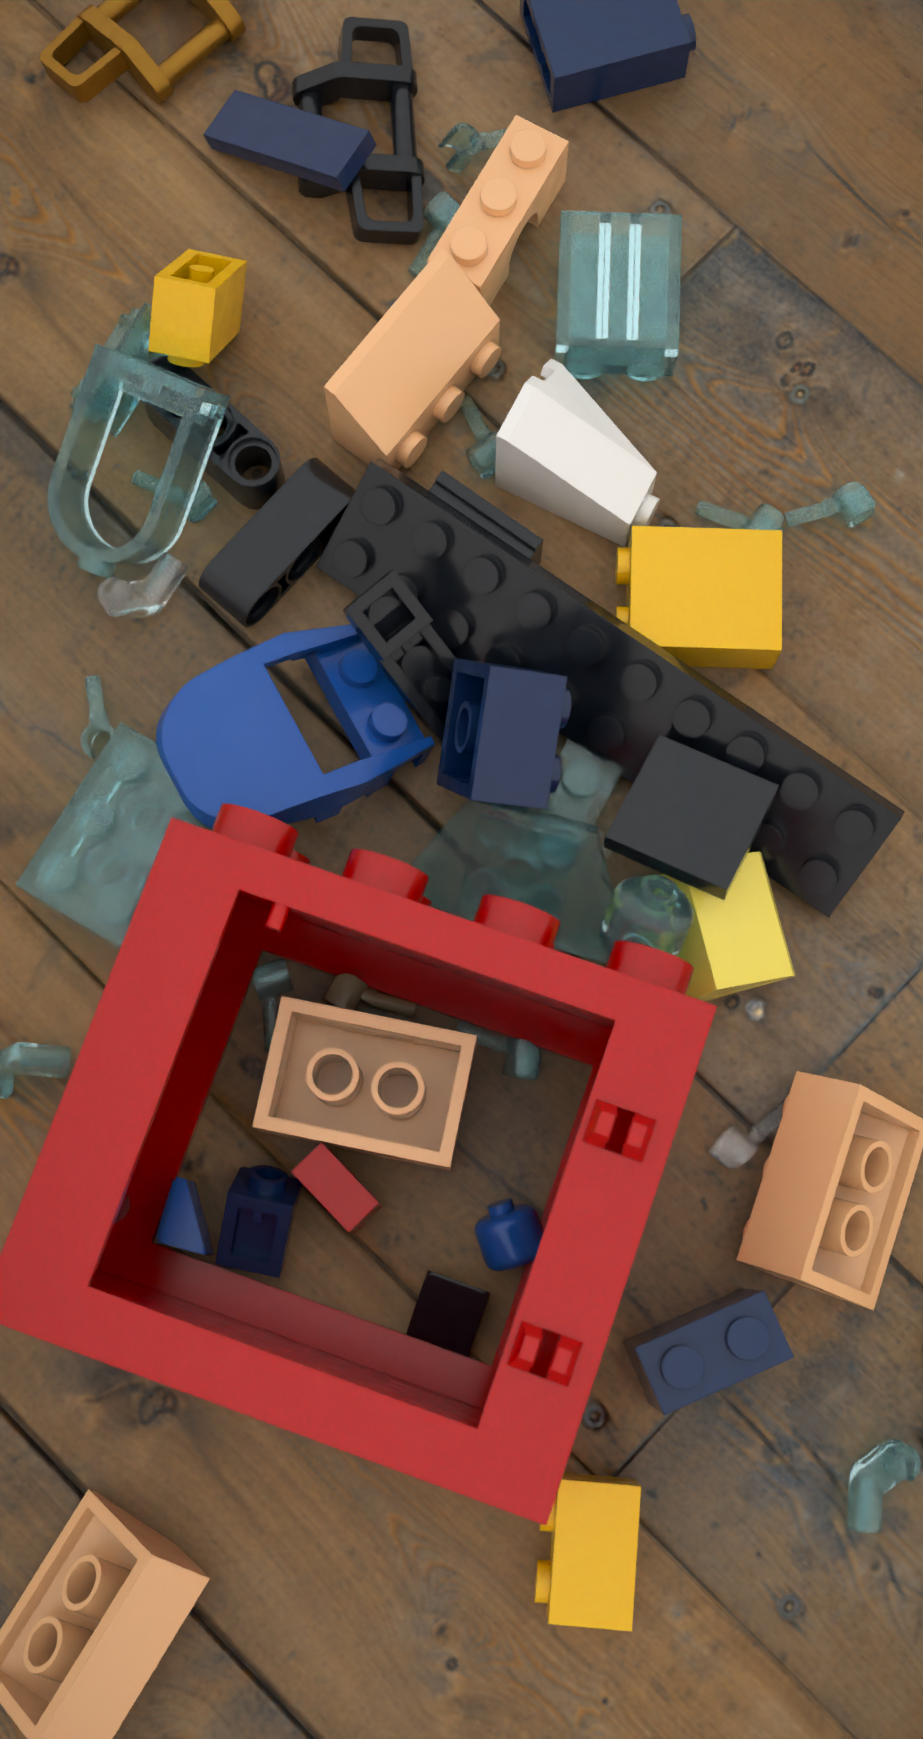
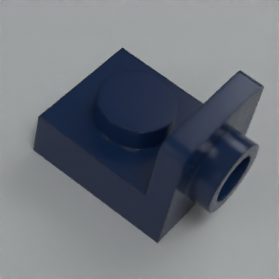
M258 1165L252 1168H239L227 1193L215 1264L280 1278L285 1264L294 1211L301 1194L302 1183L297 1178L289 1177L285 1171L273 1166Z

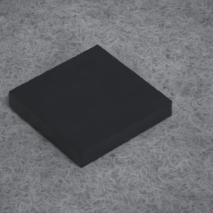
M659 735L605 835L604 848L725 900L776 798L779 785Z

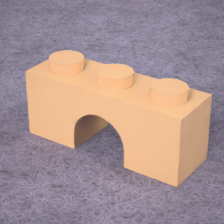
M516 115L427 259V264L440 248L444 249L452 255L490 306L509 275L511 255L524 226L528 222L538 227L566 181L569 141Z

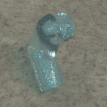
M16 1042L0 1050V1098H7L12 1094L14 1087L13 1079L17 1076L32 1075L66 1079L70 1066V1047Z

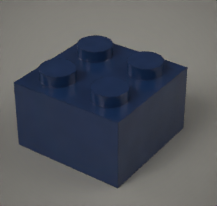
M455 658L437 785L473 801L547 809L549 794L555 793L561 777V760L556 755L559 728L563 729L566 726L571 711V694L566 689L567 676L523 667Z

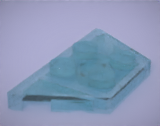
M467 799L410 864L429 877L423 896L432 902L431 907L473 921L482 895L490 894L510 898L547 912L561 922L554 942V949L604 963L608 961L614 942L618 940L624 941L600 832L596 825L529 807Z

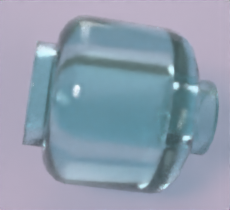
M661 875L633 876L622 880L613 890L600 922L599 939L609 955L614 942L621 940L643 944L678 957L693 925L694 909L686 894L672 880Z

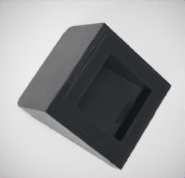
M428 1270L406 1334L469 1356L490 1292Z

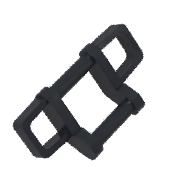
M348 17L343 22L339 36L338 61L297 76L292 81L293 102L300 110L323 116L322 107L339 101L340 98L390 101L394 155L371 153L347 187L346 196L353 235L358 241L412 245L417 243L424 227L422 185L425 183L424 163L421 159L417 158L413 97L416 96L418 88L416 72L412 66L409 29L403 21ZM352 41L386 42L391 44L395 49L396 65L351 62ZM298 177L299 192L304 197L325 198L342 192ZM362 189L407 191L408 222L377 221L369 218L365 210Z

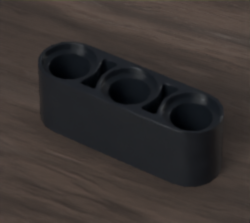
M167 356L154 358L143 366L138 375L137 385L148 417L154 426L239 503L249 509L259 510L286 482L279 451L274 443L189 367L172 364L167 360ZM178 389L182 391L173 400L166 402L157 400L159 395L166 390ZM220 427L226 430L221 437L215 440L207 441L199 438L208 428ZM253 466H266L270 469L267 475L261 479L248 480L242 477L244 472Z
M311 458L306 461L210 561L200 577L199 588L246 628L255 625L321 557L356 490L318 458Z

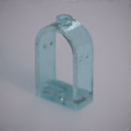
M100 344L95 345L50 478L47 499L52 525L61 541L79 556L76 563L78 567L90 573L111 578L116 564L136 565L148 563L165 554L175 544L187 520L230 396L127 352ZM124 391L182 416L143 527L130 542L119 548H114L106 543L95 530L89 514L88 497L100 457Z

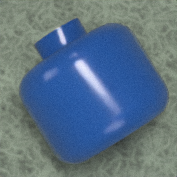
M511 1198L488 1205L489 1214L480 1218L474 1228L487 1267L493 1271H505L533 1262L544 1232L536 1210L528 1204L514 1205Z

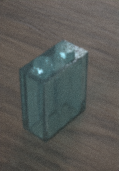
M561 210L558 241L554 360L562 363L574 378L592 379L601 374L628 375V377L637 381H653L662 376L673 377L679 351L682 215Z

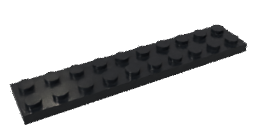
M381 458L370 462L316 565L317 568L358 596L391 569H395L433 619L430 625L455 658L523 667L567 676L566 689L571 694V711L566 726L563 729L559 728V733L631 783H634L659 735H662L779 785L776 798L748 853L761 852L767 874L770 878L828 918L901 820L905 812L904 810Z

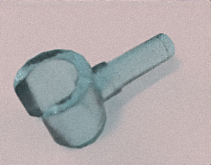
M461 122L456 124L438 145V148L449 146L458 151L446 164V168L452 172L463 171L480 151L496 147L508 128L478 133L473 126Z
M441 192L436 195L425 209L424 218L434 229L427 236L426 242L408 269V272L414 277H417L427 265V259L460 207L447 192Z
M467 395L464 397L460 408L477 442L466 449L465 454L477 474L486 480L495 474L497 432H490L472 396Z
M136 470L132 476V483L171 502L178 512L192 523L201 521L218 504V501L211 496V488L197 476H193L181 489L172 483L169 484L140 470Z
M851 482L841 487L831 498L825 499L823 502L785 512L784 514L788 527L829 517L837 512L841 514L848 527H854L873 516L876 504L864 485L858 482Z
M700 500L696 508L697 515L729 526L731 529L782 530V533L784 532V529L781 527L784 523V516L768 504H761L750 518L742 513L733 512L704 500Z
M97 675L88 676L85 678L90 711V725L83 730L81 747L90 758L95 760V751L92 747L94 737L99 733L108 732L112 738V751L115 755H118L123 748V740L120 733L109 725L108 715L105 712L100 677Z
M283 959L258 966L253 975V983L261 1003V1010L263 1011L264 1052H269L279 1009L275 997L294 991L287 964Z
M463 1020L459 1023L456 1031L477 1035L478 1045L496 1053L506 1054L502 1074L532 1081L538 1078L541 1053L533 1043L525 1039H508L501 1035L497 1036Z

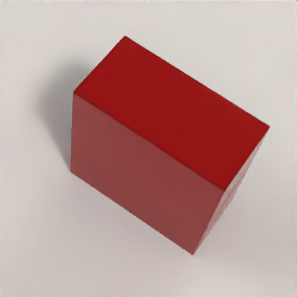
M322 1142L291 1171L348 1233L355 1234L383 1206Z

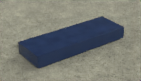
M234 90L203 134L213 150L345 192L376 147V143L369 130Z

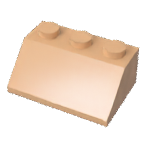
M439 249L324 386L333 440L367 465L371 461L381 458L397 470L401 466L405 468L412 466L424 451L428 440L426 436L439 420L446 423L455 415L464 400L465 393L463 391L476 375L481 379L487 376L501 355L502 348L499 346L500 319L452 255L444 249Z
M796 1071L790 1093L783 1104L782 1118L770 1156L763 1167V1178L750 1218L743 1230V1241L736 1260L773 1276L874 1311L922 1153L923 1118L861 1084Z
M88 1489L0 1629V1704L27 1739H113L210 1578L178 1545L104 1496Z

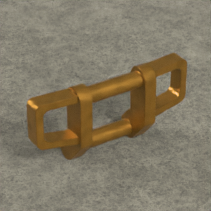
M104 0L97 7L89 5L81 11L40 53L39 58L48 77L80 103H86L93 99L128 70L147 96L160 105L173 94L172 86L226 40L230 43L237 40L246 32V27L242 18L228 0H189L202 10L210 22L157 66L140 43L117 24L144 0ZM90 40L106 53L86 71L78 75L72 74L63 67Z

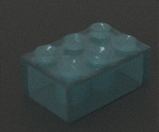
M120 722L15 885L33 900L115 949L120 950L171 817L210 831L212 829L201 823L182 801L162 763L157 743Z

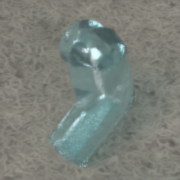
M897 1439L880 1441L853 1463L849 1471L848 1530L864 1533L882 1532L883 1494L904 1479L913 1481L920 1472V1456L913 1446L904 1444L901 1440Z

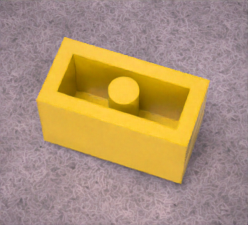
M188 249L154 276L148 351L168 355L167 360L178 366L200 367L204 363L209 364L240 332L247 261Z
M574 1473L563 1474L547 1525L540 1524L539 1526L540 1531L552 1532L550 1560L537 1559L534 1593L535 1603H546L548 1624L632 1631L641 1485L636 1479Z

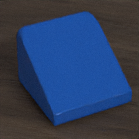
M176 1177V1180L173 1179L156 1236L159 1239L158 1243L202 1255H213L212 1243L196 1182Z

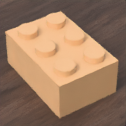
M281 996L252 1127L262 1133L316 1144L322 1142L330 1147L451 1171L477 1047V1035Z

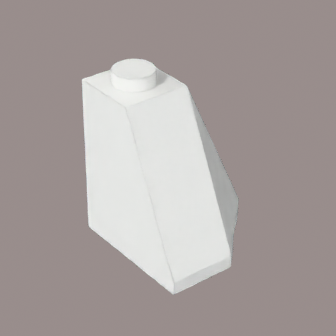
M550 359L544 364L540 374L545 377V380L543 381L535 376H531L524 383L496 435L495 486L626 547L632 526H649L656 512L660 499L653 496L652 492L657 472L564 365Z

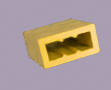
M632 526L628 547H617L615 584L626 585V606H616L615 617L690 667L773 669L782 651V530Z

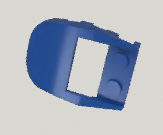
M351 624L283 633L194 677L179 690L163 710L156 731L159 756L188 810L210 829L214 825L221 804L243 806L269 815L286 824L314 818L316 823L338 815L342 807L365 795L368 797L386 786L394 772L408 762L412 761L415 768L424 763L435 745L431 736L424 737L404 699L373 658ZM290 659L291 661L305 659L360 760L323 774L266 668Z

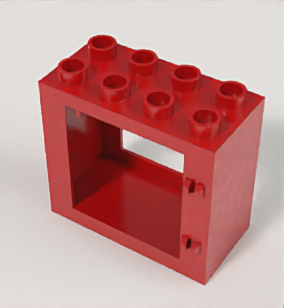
M221 804L211 831L171 817L0 1255V1325L546 1526L717 1006L687 996L686 992L694 967L688 962L659 949L639 943L618 940L614 942L608 961L603 967L554 950V942L561 922L547 912L531 905L502 896L485 894L481 897L474 920L470 921L431 907L432 902L423 896L429 877L419 869L392 857L373 851L352 849L342 876L311 866L310 860L307 857L293 850L299 836L298 831L288 824L256 810L234 804ZM263 952L335 977L345 973L352 974L366 983L369 988L376 989L380 993L416 1003L420 1007L592 1066L540 1220L544 1231L534 1261L526 1264L491 1365L153 1243L161 1223L173 1179L176 1180L181 1171Z

